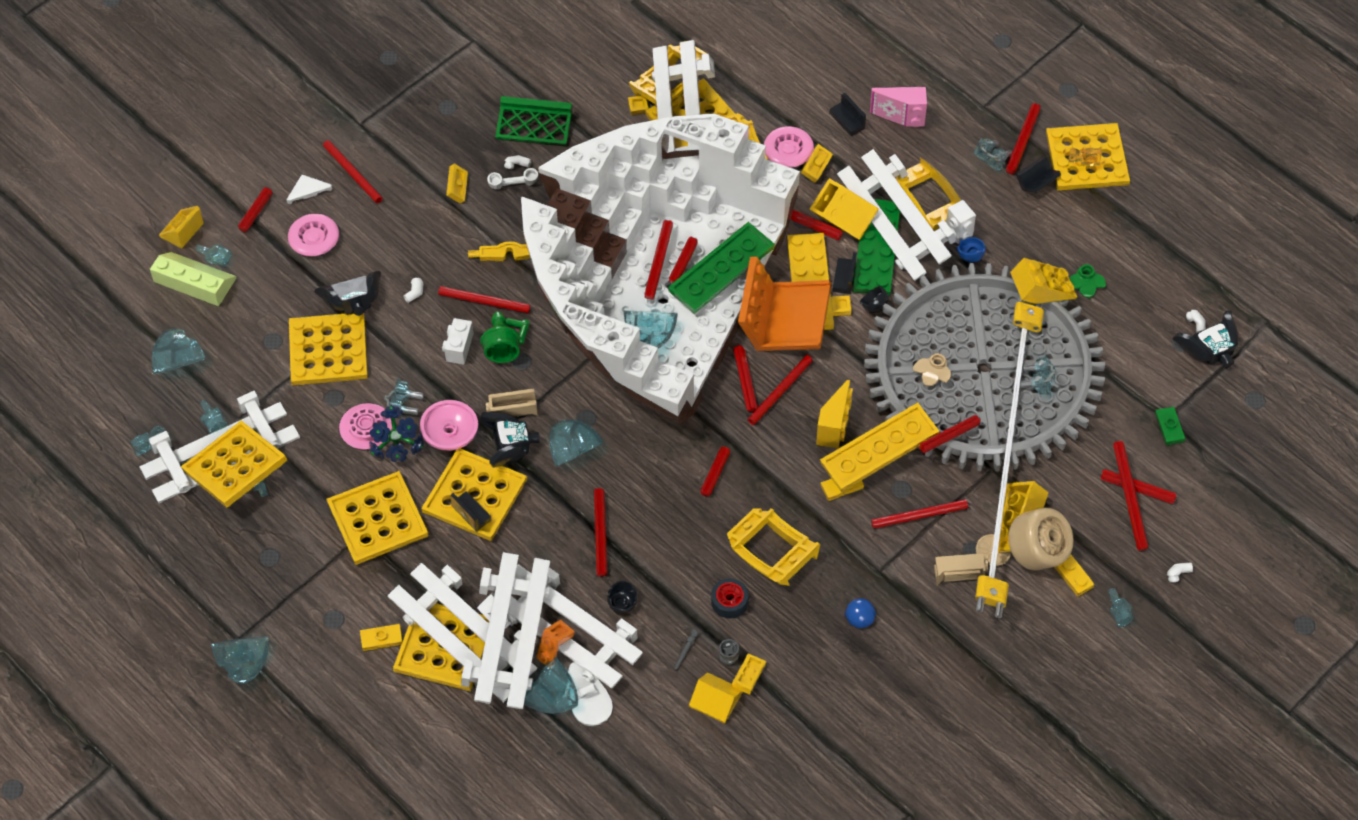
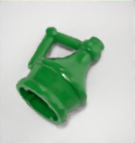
M495 312L491 319L493 327L486 330L480 338V343L484 350L483 353L492 362H511L520 354L519 345L525 341L530 321L527 319L523 321L511 318L506 319L502 312ZM506 325L521 328L520 332L518 333L516 330H514L513 328H509Z

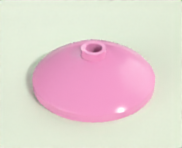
M444 400L431 405L423 413L420 420V431L424 440L429 445L440 450H456L466 446L474 439L478 430V419L475 412L465 403L456 400Z

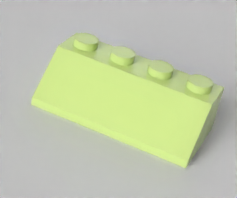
M173 252L159 255L150 268L153 282L216 306L221 304L236 280V276Z

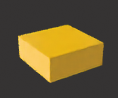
M643 96L628 97L631 116L645 114V110L648 109L646 98Z
M850 296L831 297L833 316L851 315Z

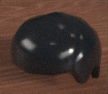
M878 286L868 292L860 300V304L868 312H878L883 309L885 303L887 304L889 295L882 286Z
M617 581L614 583L607 594V602L610 609L621 614L630 612L637 602V589L632 583L627 581Z

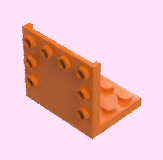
M750 257L738 323L756 351L821 349L832 284L830 280L773 282L758 257Z

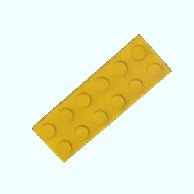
M824 233L787 235L791 282L829 280ZM831 293L824 330L834 329Z
M917 402L820 459V463L839 490L843 492L920 446V442L938 434L940 431Z

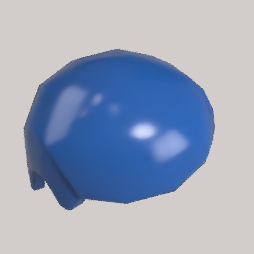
M969 237L960 241L957 251L962 260L975 263L984 256L986 246L977 237Z
M859 598L854 599L847 605L844 616H846L849 625L861 629L867 628L874 622L876 611L870 601Z

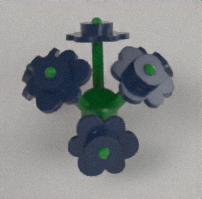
M388 406L380 413L386 419L391 418V430L387 428L385 421L374 423L373 429L370 430V436L374 438L376 443L383 442L379 446L371 441L369 442V451L376 458L385 459L381 449L390 441H393L394 445H391L389 450L386 451V457L391 458L392 462L405 461L408 450L405 449L403 444H398V441L403 440L412 444L411 452L413 455L418 451L420 452L424 446L422 434L415 441L409 439L416 436L418 428L412 418L408 417L405 420H399V425L396 427L395 418H398L403 413L400 407Z

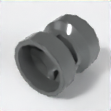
M726 639L720 643L719 660L726 666L735 665L739 659V645L732 639Z

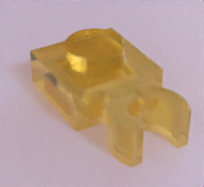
M1071 148L1069 162L1081 161L1083 165L1099 166L1102 149L1083 148V151H1079L1078 149Z

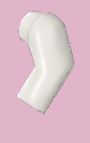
M519 155L511 156L505 159L504 167L513 169L514 164L529 168L532 160Z
M413 278L411 280V291L403 295L407 303L422 295L424 286L422 279Z
M1197 310L1187 312V320L1189 322L1194 320L1196 323V333L1206 329V320Z
M1192 563L1174 564L1167 572L1169 582H1178V575L1181 573L1193 572Z

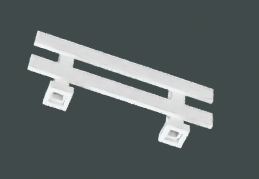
M694 40L680 43L682 64L669 66L667 46L653 48L654 71L652 72V78L656 87L658 119L673 117L670 81L683 79L686 116L701 115L697 76L706 74L708 78L715 77L714 60L709 53L703 54L702 60L696 61ZM669 135L668 152L699 150L698 145L688 142V146L675 148L674 137Z
M873 149L861 157L873 173L872 176L861 182L850 166L841 170L837 175L847 189L879 208L871 222L898 259L895 262L900 270L906 269L912 279L916 281L920 276L927 273L918 260L931 252L940 265L951 257L944 243L948 241L950 244H953L957 240L953 231L944 220L938 223L939 229L934 232L896 181L895 177L898 175L901 178L908 175L896 154L889 157L891 163L885 166ZM880 187L884 188L920 237L921 241L913 247L909 248L870 195Z
M255 391L237 398L242 414L246 412L248 414V417L242 419V421L253 430H257L259 435L278 449L300 438L294 425L276 433H273L268 425L287 415L281 402L260 410L258 396ZM239 421L174 451L170 448L172 443L167 431L149 438L154 454L159 453L161 457L139 466L145 479L148 480L167 470L173 479L152 490L158 503L180 493H186L191 488L199 485L187 474H184L180 464L189 461Z
M503 552L499 575L491 574L490 568H483L479 594L487 595L488 590L495 591L481 667L473 666V660L465 659L461 686L469 687L470 682L477 683L474 701L488 704L491 703L494 686L509 688L507 707L523 710L526 690H531L533 678H529L542 603L543 599L548 598L550 586H546L550 561L534 558L530 581L515 578L519 555ZM511 594L527 597L513 673L497 670Z
M421 563L410 575L428 591L416 601L398 585L388 595V598L405 612L402 618L408 625L411 626L417 623L462 666H464L465 659L473 660V666L481 667L482 660L428 611L440 601L484 642H486L489 623L451 590L452 587L457 590L462 585V578L453 569L446 565L442 569V577L439 579ZM520 630L514 635L513 644L503 637L497 670L506 671L510 666L514 669ZM531 663L529 677L537 670L533 663ZM494 686L492 693L504 703L508 699L510 689Z
M518 564L515 578L530 581L532 573ZM549 568L546 586H550L548 598L543 599V602L604 645L596 655H593L578 643L569 639L561 644L558 650L584 668L582 676L587 681L591 682L598 678L613 689L623 676L608 665L616 655H619L631 665H634L643 654L641 650L632 645L638 638L637 629L622 618L616 624V633L554 590L560 584V578L558 573ZM511 596L507 614L511 626L518 622L522 624L527 600L526 596H521L518 600ZM541 617L539 619L537 635L542 638L544 629L551 626V624Z

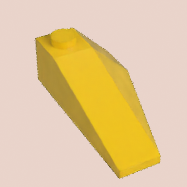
M1035 481L1007 483L998 553L1011 552L1008 539L1009 530L1012 522L1019 515L1044 508L1049 492Z

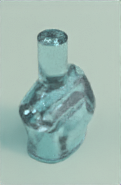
M199 244L196 247L197 252L205 254L206 262L223 267L228 263L232 255V251L226 249L221 244H215L211 248Z
M207 400L200 402L205 412L200 419L210 434L227 426V422L224 420L219 407L211 409Z
M1112 588L1108 590L1113 603L1110 613L1116 620L1117 627H1123L1134 619L1132 606L1126 599H1119L1116 589Z

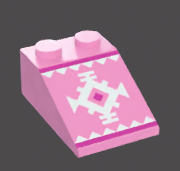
M926 87L872 88L871 114L907 127L925 126L927 109Z

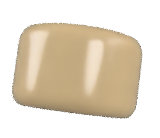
M1052 508L1028 511L1019 515L1011 524L1008 537L1010 550L1016 561L1023 567L1030 570H1043L1064 563L1070 556L1073 549V532L1069 522L1059 511Z

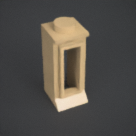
M534 389L488 395L489 402L486 403L487 412L511 416L528 414L538 416Z
M983 553L935 557L936 564H934L937 585L941 581L975 580L988 572V562L984 561Z

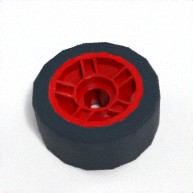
M733 578L723 579L714 585L711 591V606L714 612L724 618H736L746 611L749 604V594L746 586L741 581Z

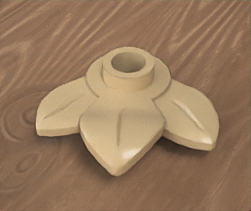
M939 353L933 354L929 359L922 358L913 366L914 372L922 374V382L925 386H933L938 380L947 383L951 377V371L947 367V360Z

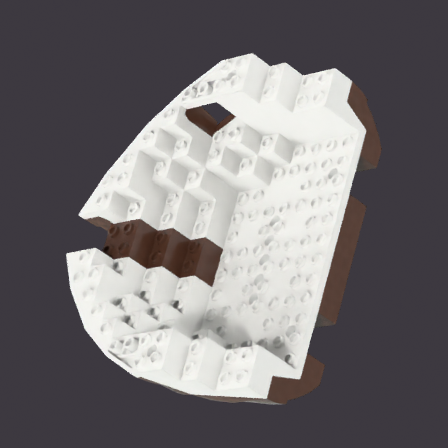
M717 114L674 116L627 125L573 146L538 168L540 180L544 183L547 194L550 197L547 205L521 197L524 238L537 281L565 333L568 332L575 346L610 381L639 402L680 424L695 414L702 400V386L712 368L718 369L740 327L738 319L747 277L746 271L694 314L668 292L666 288L667 285L671 284L669 276L688 238L691 236L696 238L698 244L683 274L744 224L750 222L775 244V248L760 260L765 267L770 255L776 256L784 242L799 189L800 171L765 159L766 145L748 139V125ZM669 135L698 145L699 150L668 152ZM664 220H671L673 228L655 297L653 300L646 299L644 293ZM660 299L668 300L665 304H661L658 301ZM658 313L660 317L652 318L651 314ZM690 361H694L697 363V365L694 367H690L687 365V363Z

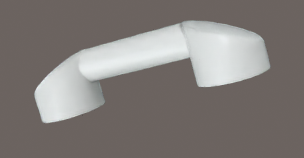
M528 168L524 171V176L502 179L499 173L494 172L488 176L487 180L489 186L496 190L501 189L502 186L522 183L530 186L537 182L538 172L534 168Z

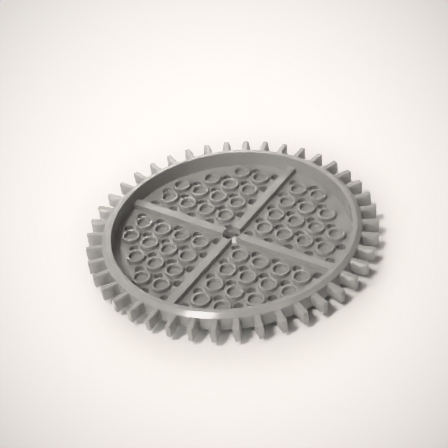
M970 263L968 275H960L957 266L953 265L952 277L946 279L941 270L937 269L935 273L937 282L930 284L924 275L920 276V285L923 288L919 291L910 283L906 284L905 291L910 295L908 299H905L897 292L894 294L893 301L899 305L897 310L886 303L883 305V313L891 317L889 321L878 316L875 317L874 325L883 328L884 331L881 333L869 330L868 339L879 341L880 344L879 346L866 344L865 353L878 355V359H864V368H878V373L866 374L865 381L866 383L879 382L880 386L870 389L869 396L870 398L884 396L885 400L876 403V411L881 412L888 408L892 410L893 413L886 416L885 421L918 402L940 432H942L940 428L948 429L973 415H977L981 419L979 426H984L985 428L981 429L977 426L936 447L944 451L942 453V463L946 464L950 454L960 456L958 463L961 469L966 465V458L977 459V471H982L984 460H993L995 471H1000L1001 459H1005L1013 399L1012 392L1014 391L1015 378L1010 376H1016L1022 332L1021 327L1013 324L1015 304L1018 302L1019 292L1013 278L1008 277V266H1004L1001 276L992 275V266L989 263L986 265L985 274H976L974 263ZM1069 300L1043 303L1044 315L1042 326L1047 328H1042L1040 332L1027 330L1026 342L1030 343V345L1025 344L1020 381L1035 379L1036 376L1048 379V374L1052 373L1051 367L1047 370L1025 372L1023 369L1024 365L1035 364L1041 360L1052 364L1053 369L1056 370V375H1053L1050 381L1046 382V385L1020 386L1017 407L1021 410H1016L1010 456L1011 466L1014 470L1018 469L1019 459L1017 456L1025 455L1030 465H1034L1036 457L1033 452L1038 449L1041 450L1047 459L1051 458L1052 451L1048 446L1051 442H1054L1058 448L1064 450L1066 442L1061 437L1063 433H1066L1074 440L1078 438L1079 432L1071 426L1073 422L1084 428L1088 426L1089 419L1080 415L1081 410L1092 415L1096 413L1097 406L1085 402L1086 399L1101 400L1102 392L1089 389L1090 385L1104 386L1105 377L1093 376L1092 371H1104L1105 362H1091L1092 357L1102 356L1103 348H1089L1088 344L1097 342L1098 333L1084 335L1082 331L1090 328L1091 320L1086 319L1077 323L1074 318L1080 315L1082 308L1078 306L1068 312L1064 307L1069 303ZM1025 301L1027 304L1036 306L1034 303ZM933 354H942L946 358L947 367L951 371L949 381L947 383L939 381L933 386H925L922 382V374L913 371L914 364L922 358L929 359ZM982 363L986 364L989 368H991L990 373L989 371H981L980 374L977 368L978 365ZM934 449L926 452L925 456L929 457Z

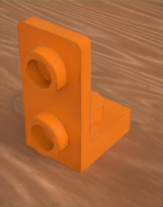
M562 620L544 629L536 658L549 669L552 668L559 646L573 638L575 631Z

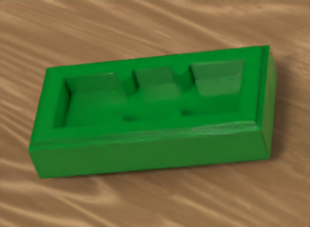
M1169 407L1155 410V416L1165 444L1172 445L1185 442V436L1175 408Z

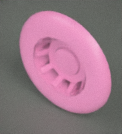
M786 126L777 128L764 141L767 158L772 162L787 167H796L804 164L814 150V143L809 134L797 127Z
M308 214L300 217L291 225L288 232V242L292 249L305 256L325 254L336 245L339 239L337 224L330 217L322 214Z
M371 403L356 405L349 409L340 421L339 430L341 437L348 445L357 449H370V441L379 446L383 442L376 443L374 438L368 434L373 429V424L385 421L387 428L391 430V418L386 419L380 415L384 408Z

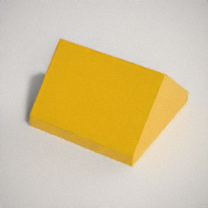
M193 206L181 209L159 236L182 249L204 224L200 208Z
M707 672L698 679L689 707L725 724L743 691L731 687V683Z

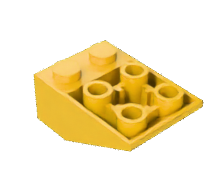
M829 178L810 207V210L819 218L860 240L879 208Z
M1023 258L1010 272L1023 301L1039 304L1077 298L1068 272L1064 268Z
M846 380L821 408L817 425L816 445L839 449L840 441L844 442L845 429L849 418L848 413L852 403L853 388H849L850 380Z

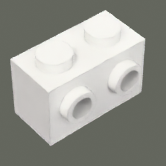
M964 200L948 207L946 223L953 231L957 244H960L961 240L973 237L976 214Z
M454 318L452 325L448 326L447 341L444 340L442 346L447 362L465 364L474 334L472 321Z

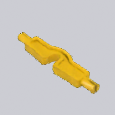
M503 242L497 246H480L479 250H468V258L480 257V261H505L506 253L509 251L513 252L516 261L531 259L527 245L517 242Z

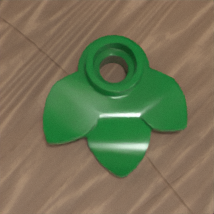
M1089 264L1079 267L1077 273L1069 278L1074 286V290L1079 289L1082 296L1086 298H1091L1095 294L1096 288H1105L1106 286L1104 277L1097 274Z

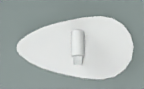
M573 662L567 674L568 695L573 715L577 721L584 725H601L612 714V700L598 678L591 682L587 681L582 676L584 668Z

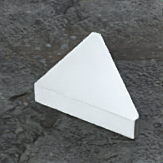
M301 175L288 196L287 203L292 204L293 201L302 198L307 199L326 190L331 191L333 189L332 185Z

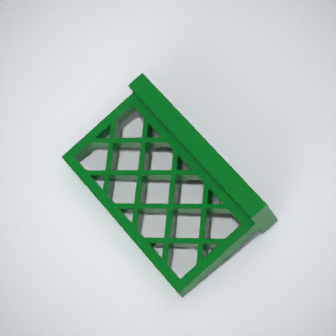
M501 96V106L495 135L496 140L567 147L570 122L573 115L572 103ZM504 111L512 112L514 116L506 120L503 117ZM525 113L530 114L532 117L526 122L520 118ZM542 115L549 117V120L544 124L538 120ZM559 117H566V122L561 126L555 121ZM518 119L522 125L514 130L510 123ZM536 121L539 127L531 131L528 125ZM553 122L557 129L549 133L545 127ZM506 126L512 131L507 135L500 134L501 130ZM526 128L529 134L523 137L517 132ZM543 129L547 136L537 138L535 134ZM561 131L564 139L555 140L553 136Z

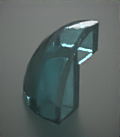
M624 310L625 323L640 329L641 342L658 347L659 349L667 343L674 332L678 313Z
M171 328L164 331L156 340L152 351L154 375L206 359L200 345L195 339H189L185 335L186 332L181 329Z
M571 419L555 423L551 428L549 436L550 451L556 467L604 443L599 434L589 425Z
M268 636L239 638L211 643V647L218 666L224 667L228 672L227 677L236 683L245 684L254 679L263 668L268 654L269 639Z
M554 658L539 672V677L532 683L531 690H526L524 704L543 713H562L578 706L576 686L566 668L557 658Z

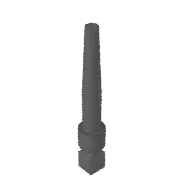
M693 629L691 636H688L686 645L674 667L675 671L679 668L691 645L694 644L695 638L699 635L698 630Z

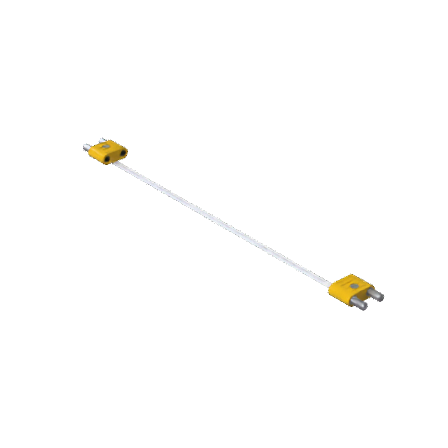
M1020 295L1018 302L1015 304L1013 324L1021 327L1022 332L989 576L981 575L978 577L975 600L977 601L976 611L983 612L984 604L996 607V618H1002L1009 587L1007 582L995 579L994 576L1027 330L1033 332H1040L1042 330L1044 315L1043 303L1036 304V306L1027 304L1021 300Z

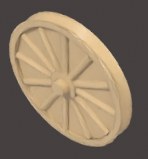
M994 534L981 537L976 545V554L983 553L984 561H987L988 565L991 563ZM1011 552L998 553L996 566L1005 564L1010 559Z

